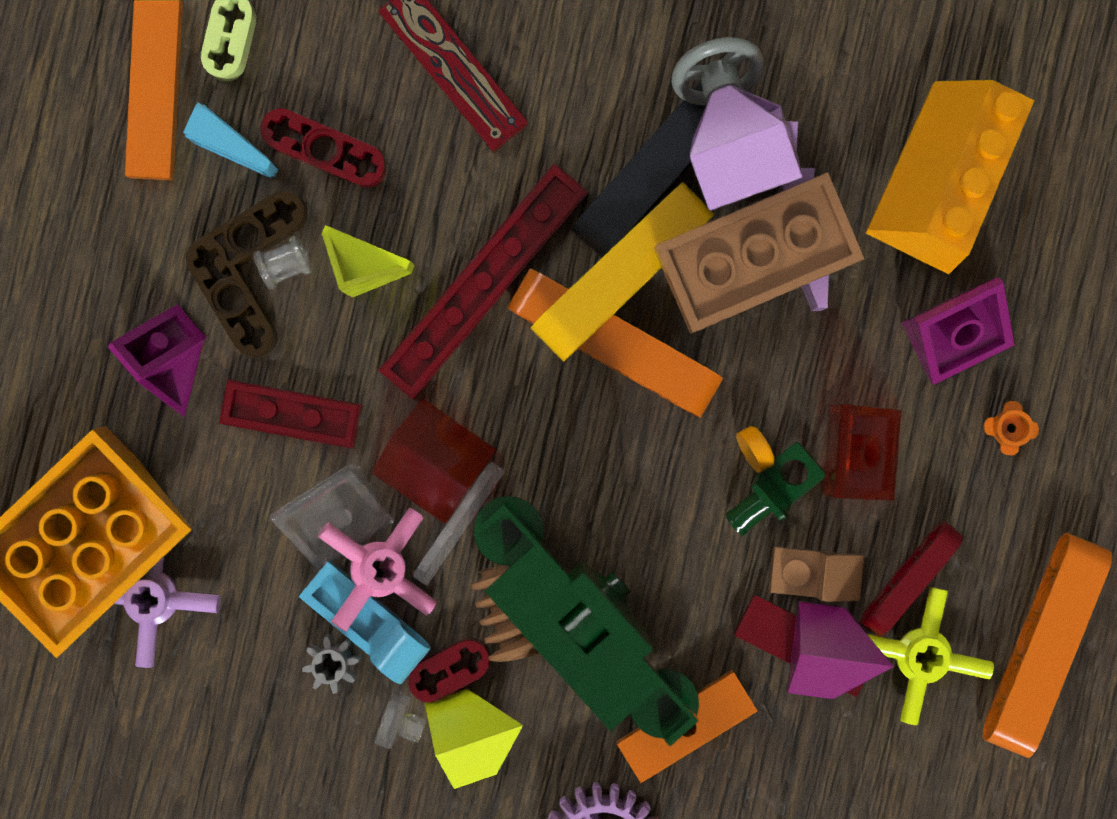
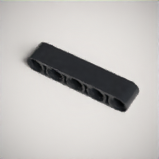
M701 81L694 90L703 91ZM683 100L573 225L571 231L599 256L604 257L623 239L692 164L690 159L692 138L706 105H695Z

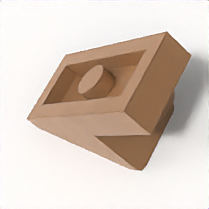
M773 546L768 591L770 593L816 597L820 601L826 602L860 601L864 556Z

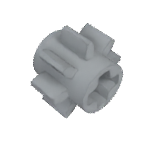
M327 634L323 640V649L312 644L307 648L308 654L314 658L312 662L302 668V672H312L316 679L313 684L314 689L320 687L322 683L330 684L331 690L335 694L340 690V680L342 678L350 683L356 680L357 675L350 668L351 665H355L362 658L360 655H351L348 650L351 643L349 638L342 644L334 643L331 634ZM329 653L334 661H341L342 663L335 673H333L330 666L324 667L322 663L329 656Z

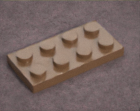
M828 172L653 247L690 334L864 260Z

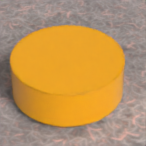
M749 426L736 433V439L743 455L757 473L774 465L773 452L758 428Z

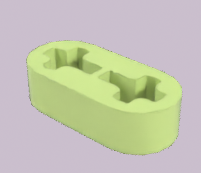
M215 0L211 10L201 51V61L207 72L221 82H230L242 75L246 67L256 26V13L248 0ZM235 5H238L239 10L245 17L243 20L236 19L232 33H229L230 22L224 17L225 11L233 12ZM227 41L229 42L228 53L234 58L233 64L226 63L223 66V70H220L219 65L213 58L215 55L219 56L224 53Z

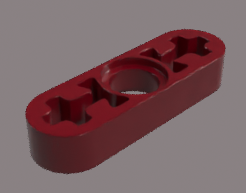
M284 108L271 110L262 119L260 125L261 136L273 150L361 188L375 187L386 176V160L381 152L372 145ZM285 120H289L288 126L295 133L304 136L306 127L311 128V130L303 139L302 152H297L296 149L301 144L287 136H283L280 142H277V135L272 131V127L275 124L283 125ZM323 136L333 138L337 146L335 155L326 161L317 160L312 154L314 141ZM346 145L353 146L348 153L351 157L364 161L368 155H371V162L377 167L375 173L366 172L363 178L358 177L360 171L357 167L344 161L343 170L337 169L345 158Z
M942 521L933 528L862 614L860 622L876 636L881 637L886 634L957 551L964 539V535L947 521Z

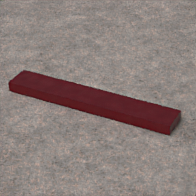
M554 163L378 371L414 400L585 200L589 192Z

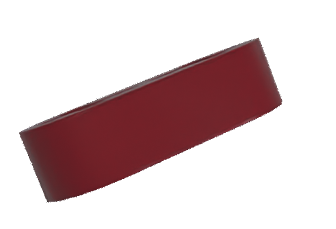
M468 637L421 660L409 675L408 685L410 692L418 700L431 703L478 680L486 673L489 667V648L483 641ZM468 648L471 653L479 651L482 657L477 661V670L472 671L471 667L466 665L454 671L452 664L462 658V649ZM427 669L430 674H435L445 669L448 675L438 680L436 684L438 690L432 692L429 686L421 688L418 684L423 677L422 670Z

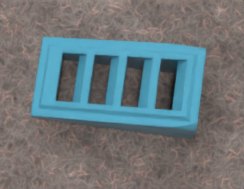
M199 102L195 105L183 132L187 139L197 146L271 179L273 177L276 178L279 169L266 155L207 106Z

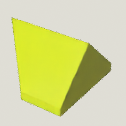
M325 225L322 236L339 290L352 298L407 276L414 269L415 265L405 258Z
M468 687L455 691L440 700L431 703L425 702L435 756L453 788L456 789L496 775L523 725L470 691Z

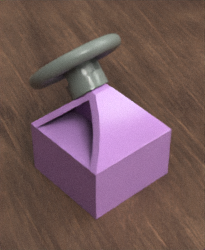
M717 38L699 44L680 58L674 67L671 77L672 87L681 99L695 105H706L692 138L690 159L709 210L802 178L799 157L781 105L747 92L757 83L762 75L764 57L755 44L741 38ZM729 52L721 60L713 61L708 65H695L708 56ZM748 58L750 61L749 70L740 79L736 66ZM700 80L703 91L690 88L686 81Z

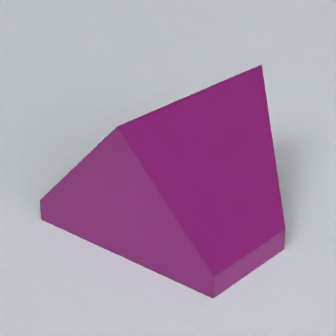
M176 304L112 341L108 348L138 383L185 418L206 336L180 306Z
M798 601L787 693L835 699L894 667L846 608Z

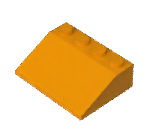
M106 426L92 429L0 517V602L57 658L192 530V527L139 459Z

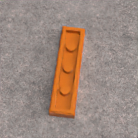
M134 0L125 176L131 179L174 181L183 17L182 0Z

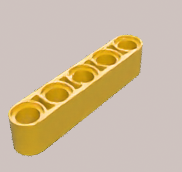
M682 182L564 293L530 329L563 362L566 361L662 268L653 248L654 246L707 224L715 216V213L709 210L708 206Z

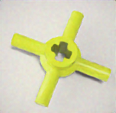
M930 586L921 628L909 631L900 641L867 634L886 657L896 659L900 671L909 678L900 721L907 724L918 725L927 683H933L941 679L947 671L988 680L993 675L994 663L992 661L952 653L949 642L939 633L948 590ZM927 649L932 652L930 659L925 658L921 662L916 660L918 652L924 653Z

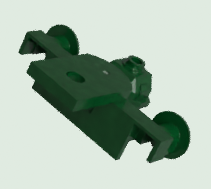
M503 496L488 502L480 510L475 520V542L487 559L496 564L510 566V568L488 586L484 592L610 732L631 714L635 724L644 733L655 738L664 739L669 746H672L699 721L697 718L699 710L698 694L693 683L680 672L671 669L655 670L646 660L645 656L653 648L647 631L629 611L625 597L631 591L614 572L605 577L598 571H593L584 561L568 573L541 543L543 523L539 513L529 502L514 496Z

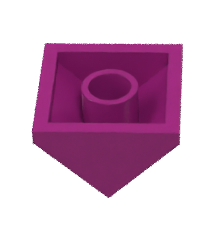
M999 277L982 282L901 322L928 379L933 385L1014 346L1004 282Z

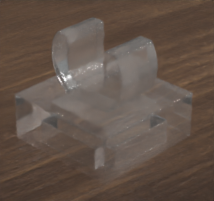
M396 692L393 693L388 701L374 744L392 749L398 735L405 739L419 742L427 719L406 713L411 700L410 697Z

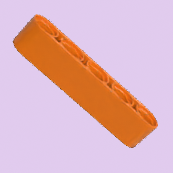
M529 268L507 308L534 324L569 289ZM614 314L578 348V350L699 418L704 414L723 380L717 373Z
M1064 533L1058 540L985 719L982 731L984 741L1026 758H1030L1036 752L1109 573L1113 558L1111 550L1070 533Z

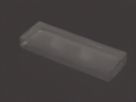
M495 461L488 463L414 571V578L426 586L431 582L507 471L504 467Z

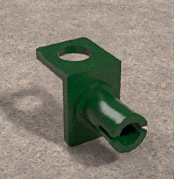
M794 442L774 459L773 466L757 473L751 485L754 492L732 510L726 512L725 515L728 522L740 535H746L752 527L771 512L782 521L787 517L792 503L824 479L825 471L801 443ZM795 459L803 462L808 469L806 480L800 484H792L786 481L782 475V466L785 462Z

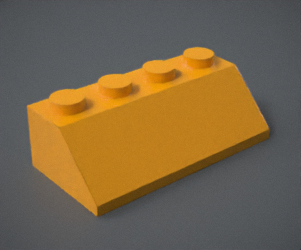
M994 80L935 81L928 92L865 233L950 274L970 254L1035 100Z

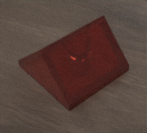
M422 399L392 435L371 473L446 524L497 449L431 403Z
M846 404L830 405L823 495L840 499L895 500L901 410Z

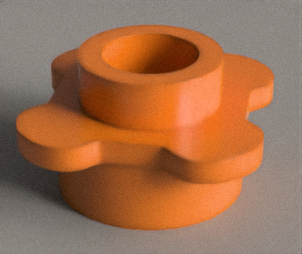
M1017 401L1006 402L1002 412L996 417L987 418L983 424L984 432L987 435L993 436L998 441L1000 451L1005 455L1017 454L1019 446L1026 444L1030 439L1036 438L1039 433L1038 424L1022 411L1023 407ZM1009 424L1015 426V430L1012 433L1007 430Z

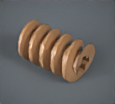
M497 565L476 572L481 573L482 578L473 583L471 589L484 591L510 566ZM487 594L475 603L476 608H487L491 611L489 615L480 620V625L495 627V632L484 638L485 643L499 644L500 648L488 656L489 661H513L539 653Z

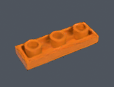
M733 670L697 691L699 698L697 718L699 721L672 746H669L664 739L655 738L644 733L639 727L616 741L640 783L758 712Z

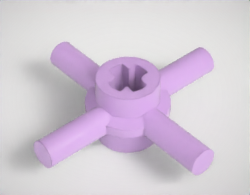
M164 557L115 603L124 605L129 617L139 623L136 667H154L158 624L168 620L176 610L218 613L220 610V595L178 591L174 581L168 575L162 573ZM150 590L151 596L158 597V603L151 606V600L144 599V592Z

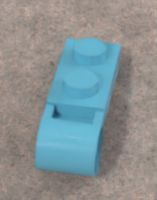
M329 560L300 594L299 598L370 656L371 662L379 671L392 681L402 684L428 653L431 646L421 635L374 596H370L347 632L335 626L331 621L354 589L355 584L346 572Z

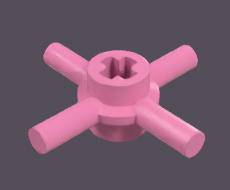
M408 508L386 542H371L364 546H361L330 522L323 526L318 537L352 561L350 572L355 584L354 589L331 621L335 626L347 632L370 596L383 597L393 592L424 615L432 612L437 601L404 577L405 562L400 553L424 519L420 513ZM374 561H381L379 568L384 572L382 577H375L377 571L372 567Z

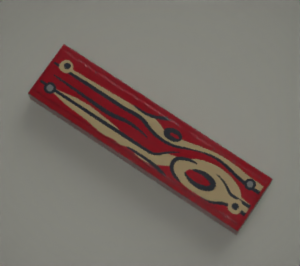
M390 0L378 10L380 16L493 153L528 126L526 119L428 0Z

